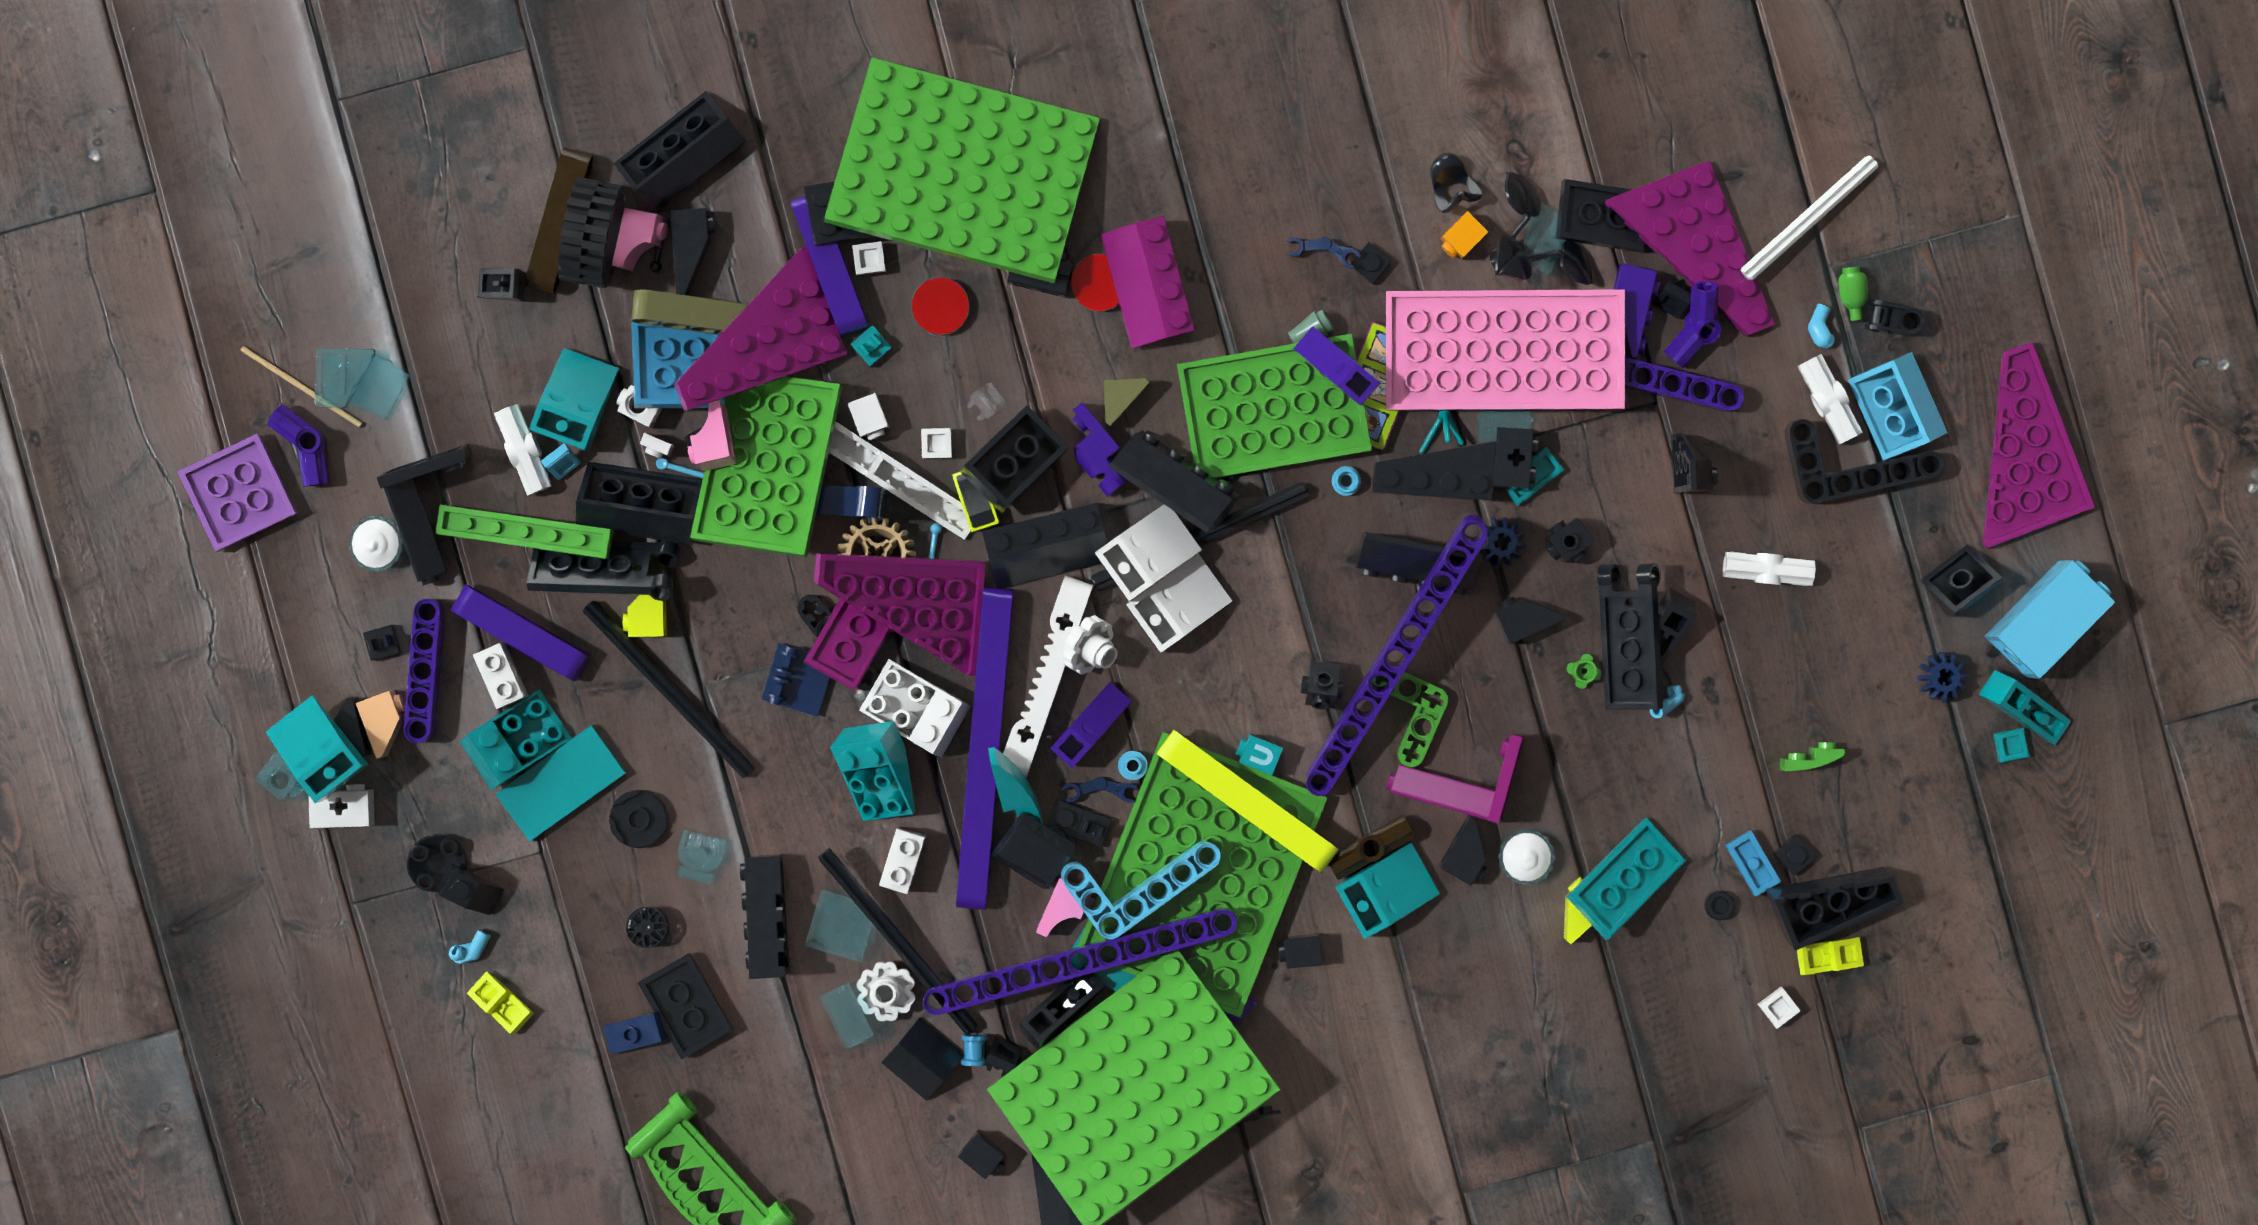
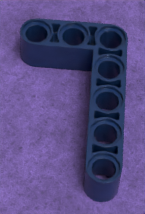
M822 485L816 515L884 519L886 489L868 486Z

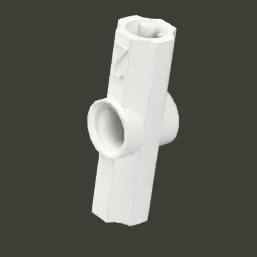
M1822 354L1799 365L1798 368L1812 393L1810 396L1813 405L1819 415L1825 418L1838 444L1862 433L1861 427L1849 407V398L1839 381H1835Z
M519 404L509 406L494 413L506 442L504 443L506 453L511 464L518 471L527 496L552 487L547 471L541 462V449L534 434L529 431Z
M1725 552L1723 577L1754 580L1755 583L1781 585V583H1787L1791 585L1813 586L1816 568L1815 561L1783 558L1784 555L1766 553L1752 555L1739 552Z

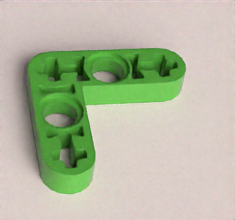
M1404 672L1390 695L1412 704L1416 708L1398 747L1397 757L1403 765L1416 767L1421 764L1447 707L1448 696L1443 689ZM1374 678L1372 681L1373 684L1378 687H1382L1387 684V682L1381 681L1379 685L1376 684V678ZM1407 679L1413 681L1416 686L1414 694L1409 697H1405L1399 692L1400 683ZM1421 685L1427 686L1424 692L1429 695H1434L1435 691L1439 692V699L1442 700V704L1430 708V701L1422 697L1420 703L1415 702V699L1421 692ZM1424 718L1430 722L1431 729L1428 734L1418 735L1415 732L1414 725L1418 719ZM1411 734L1419 740H1425L1426 742L1423 747L1419 743L1416 746L1415 752L1419 754L1417 760L1412 758L1410 762L1405 761L1406 755L1403 754V750L1405 748L1410 749L1414 742L1408 740L1409 735Z

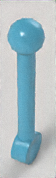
M659 458L656 461V466L659 469L664 470L668 468L700 478L704 476V472L669 463L665 458Z
M934 523L930 527L932 539L929 558L933 559L935 558L938 534L942 531V527L938 523Z

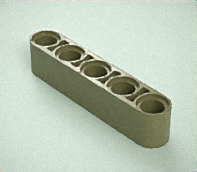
M635 290L631 321L644 325L720 335L748 304L652 290Z

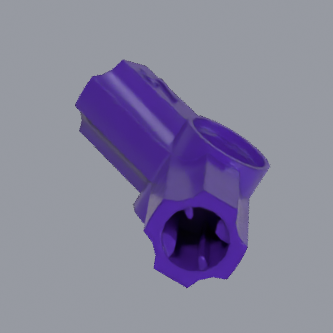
M1698 281L1691 287L1690 312L1685 317L1684 329L1663 351L1682 368L1686 366L1704 344L1714 343L1721 335V325L1717 321L1719 286L1715 282Z
M281 404L269 417L267 425L298 449L303 487L329 484L325 451L327 440L324 433L315 429L284 404ZM313 433L316 436L317 443L312 449H307L304 439L308 434Z

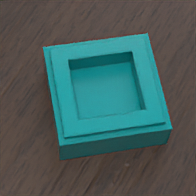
M2024 728L1993 733L1998 762L2002 763L2030 757Z

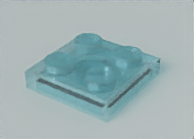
M821 889L805 946L862 962L873 924L850 896Z

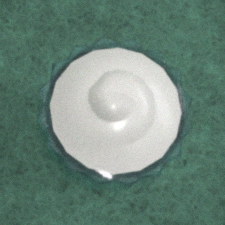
M370 515L368 518L360 519L359 523L353 526L352 533L348 536L350 541L348 549L351 552V559L357 562L358 567L365 568L368 572L377 571L380 573L384 569H390L393 563L398 561L399 555L403 551V541L398 527L394 525L392 520H388L382 515L378 517Z
M1529 828L1523 831L1516 830L1513 834L1507 835L1505 842L1500 845L1501 851L1498 854L1500 860L1499 867L1504 871L1505 877L1510 878L1514 884L1521 883L1524 886L1529 884L1537 885L1540 880L1547 879L1548 873L1553 870V862L1556 859L1553 854L1554 847L1549 843V838L1543 836L1540 831H1532Z

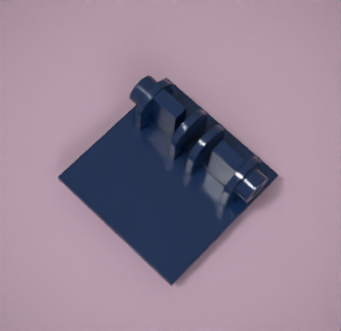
M778 643L762 700L818 717L830 678L804 664V660L809 652Z

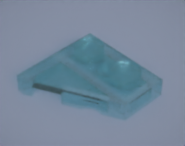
M1541 202L1540 215L1537 217L1530 216L1529 222L1523 229V247L1527 256L1556 249L1561 250L1562 242L1566 241L1556 239L1558 212ZM1559 256L1531 261V266L1548 276Z
M316 348L315 407L347 408L376 355V350L363 348Z

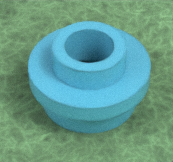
M1349 466L1338 468L1331 480L1333 489L1338 494L1344 496L1356 493L1361 485L1359 472ZM1345 475L1349 476L1352 480L1351 485L1348 487L1341 484V478Z
M1128 751L1119 759V772L1128 780H1138L1147 771V760L1138 751ZM1130 760L1138 762L1139 767L1136 771H1130L1127 768V763Z

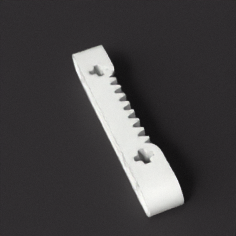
M1066 575L1050 617V626L1054 633L1048 634V637L1054 643L1044 646L1050 653L1047 656L1040 657L1046 666L1037 667L1036 671L1042 677L1033 678L1032 681L1038 686V689L1029 690L1028 693L1034 697V700H1026L1025 705L1030 708V711L1021 712V716L1025 719L1019 720L1013 726L1003 753L1019 768L1025 778H1027L1065 668L1062 655L1068 647L1066 639L1071 634L1073 628L1080 625L1093 587L1092 584ZM1067 613L1070 615L1069 620L1073 622V626L1066 627L1064 631L1060 629V624L1056 620L1057 617H1063ZM1028 725L1031 727L1030 732L1034 734V738H1028L1025 742L1021 740L1022 735L1018 733V730L1024 729Z

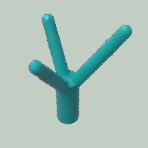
M1439 410V416L1419 450L1421 454L1425 453L1442 421L1445 442L1450 443L1451 428L1459 445H1464V440L1451 417V410Z

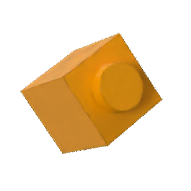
M1467 211L1440 238L1444 242L1441 247L1453 259L1456 256L1462 259L1488 231Z

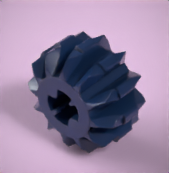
M1503 517L1499 527L1496 518L1490 519V524L1493 529L1491 530L1486 526L1487 538L1485 546H1482L1478 553L1488 550L1489 553L1483 560L1489 562L1495 556V567L1501 565L1502 557L1505 564L1510 566L1512 565L1510 554L1516 559L1522 557L1515 549L1516 547L1526 548L1525 543L1517 542V538H1522L1526 534L1524 531L1514 533L1519 526L1518 522L1512 523L1507 528L1508 518ZM1499 533L1502 534L1501 537L1508 538V542L1504 544V550H1500L1501 547H1495L1494 542L1498 540L1497 535Z
M1938 652L1937 660L1933 655L1927 656L1930 666L1926 664L1919 665V668L1926 673L1925 675H1918L1917 680L1926 681L1920 690L1921 692L1930 690L1929 699L1935 700L1939 695L1941 702H1947L1948 694L1953 699L1959 697L1955 688L1960 690L1966 689L1967 686L1960 683V679L1969 678V674L1959 672L1965 667V663L1958 662L1955 664L1957 660L1955 654H1950L1946 659L1945 652ZM1939 671L1948 673L1945 677L1946 683L1938 682L1937 679L1941 676Z

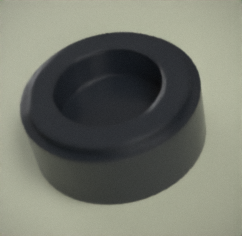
M1721 890L1709 893L1704 900L1706 914L1715 920L1729 918L1735 908L1733 898Z

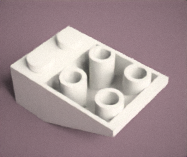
M1163 504L1100 548L1095 554L1130 602L1202 549L1177 514Z
M1196 554L1126 605L1161 653L1231 603L1232 600L1201 556Z
M888 659L862 704L860 711L880 723L894 721L900 735L928 752L942 757L971 706Z

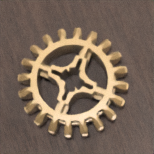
M872 518V525L868 526L865 519L860 520L861 529L851 525L850 531L853 536L843 533L842 539L847 544L840 543L837 546V550L843 554L852 555L854 548L859 543L865 555L870 556L871 552H874L876 555L882 553L881 556H890L893 553L892 550L898 547L901 557L916 558V551L909 550L914 546V541H904L908 537V531L903 530L897 533L900 524L897 522L889 528L888 518L883 519L882 525H877V518ZM882 536L890 540L886 539L882 543H875L868 537Z

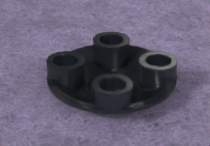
M442 834L428 835L418 840L409 851L407 871L411 880L418 888L423 891L438 892L437 887L450 863L466 870V855L461 845L453 838Z

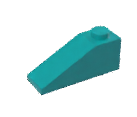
M1994 670L1979 693L1982 698L2053 745L2057 744L2071 720L2016 679Z

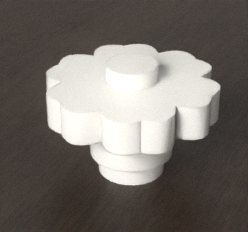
M1096 615L1084 618L1081 626L1074 627L1066 639L1068 647L1062 655L1064 664L1081 675L1091 672L1094 667L1109 668L1117 658V649L1111 642L1113 638L1112 625Z
M879 961L875 964L873 970H864L861 978L858 980L857 988L861 993L857 998V1002L862 1006L865 1014L875 1013L878 1021H894L898 1017L899 1012L907 1013L911 1008V1004L915 1001L916 996L911 991L915 985V980L910 976L907 968L897 969L894 961Z

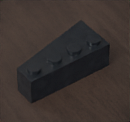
M1496 441L1373 463L1371 493L1492 501Z
M782 854L747 856L744 858V863H740V879L745 881L746 893H742L743 911L746 910L747 922H744V939L748 941V952L745 954L746 969H749V979L785 977L790 972L783 857Z
M1884 867L1765 889L1784 937L1795 951L1904 903L1894 877Z

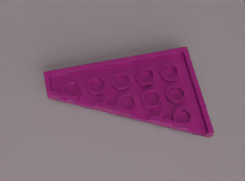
M1710 160L1605 201L1608 208L1611 207L1626 221L1625 224L1631 230H1635L1639 237L1657 254L1660 253L1673 265L1672 268L1679 275H1683L1691 286H1694L1695 282L1703 280L1715 282L1719 286L1717 308L1721 311L1720 314L1732 321L1735 328L1744 336L1775 325L1757 278L1748 280L1741 272V268L1749 262V258Z
M807 246L796 251L794 256L674 383L684 411L700 407L847 354Z
M2032 342L2005 351L2001 356L1983 533L1984 548L1992 547L2095 507Z
M816 553L815 584L964 674L976 676L986 562Z

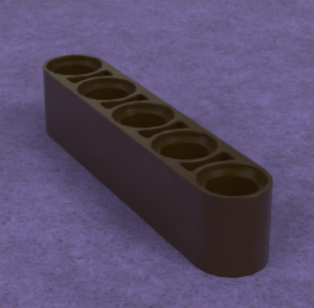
M566 147L562 149L525 278L526 287L555 294L560 282L558 274L559 244L562 237L560 235L564 225V214L567 211V202L569 197H571V190L578 177L589 179L593 165V155Z

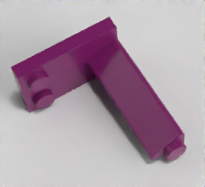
M1511 734L1510 739L1504 738L1499 755L1504 757L1495 791L1400 764L1396 774L1390 773L1386 790L1391 791L1393 794L1499 824L1503 818L1524 737Z

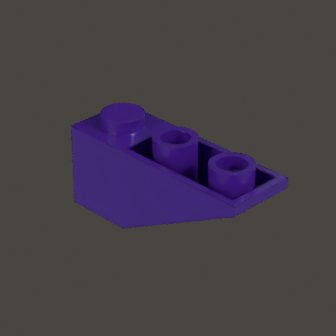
M1622 263L1618 267L1613 290H1625V347L1628 358L1636 359L1638 354H1643L1646 337L1642 336L1644 325L1649 326L1651 322L1653 308H1649L1651 296L1656 297L1660 280L1655 279L1657 271Z
M1313 326L1293 348L1360 406L1365 403L1380 385L1379 381Z
M1109 682L1050 749L1073 768L1132 701Z

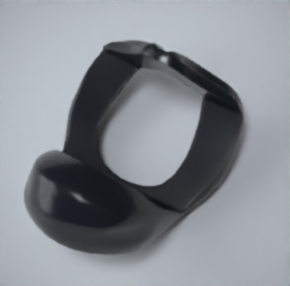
M1450 152L1443 153L1433 161L1430 168V177L1434 189L1435 205L1441 213L1453 211L1462 200L1475 202L1482 198L1480 187L1468 176L1463 162L1457 155ZM1460 183L1468 187L1470 193L1466 191L1458 192L1450 203L1447 202L1443 195V190L1452 184Z

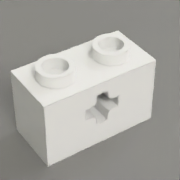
M498 643L473 654L496 709L504 708L529 696L506 643Z
M365 784L347 785V790H336L322 802L314 803L309 797L310 828L375 825L374 789H365ZM340 801L347 803L348 808L344 810L336 808V803Z
M901 827L896 829L879 886L905 894L909 893L927 835Z

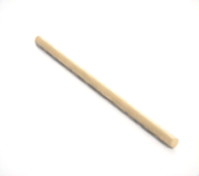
M245 346L241 348L240 351L359 428L362 425V422Z

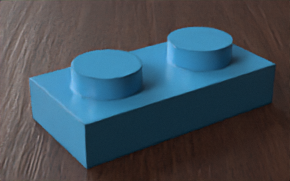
M1751 830L1724 845L1753 896L1756 897L1765 892V889L1781 882Z

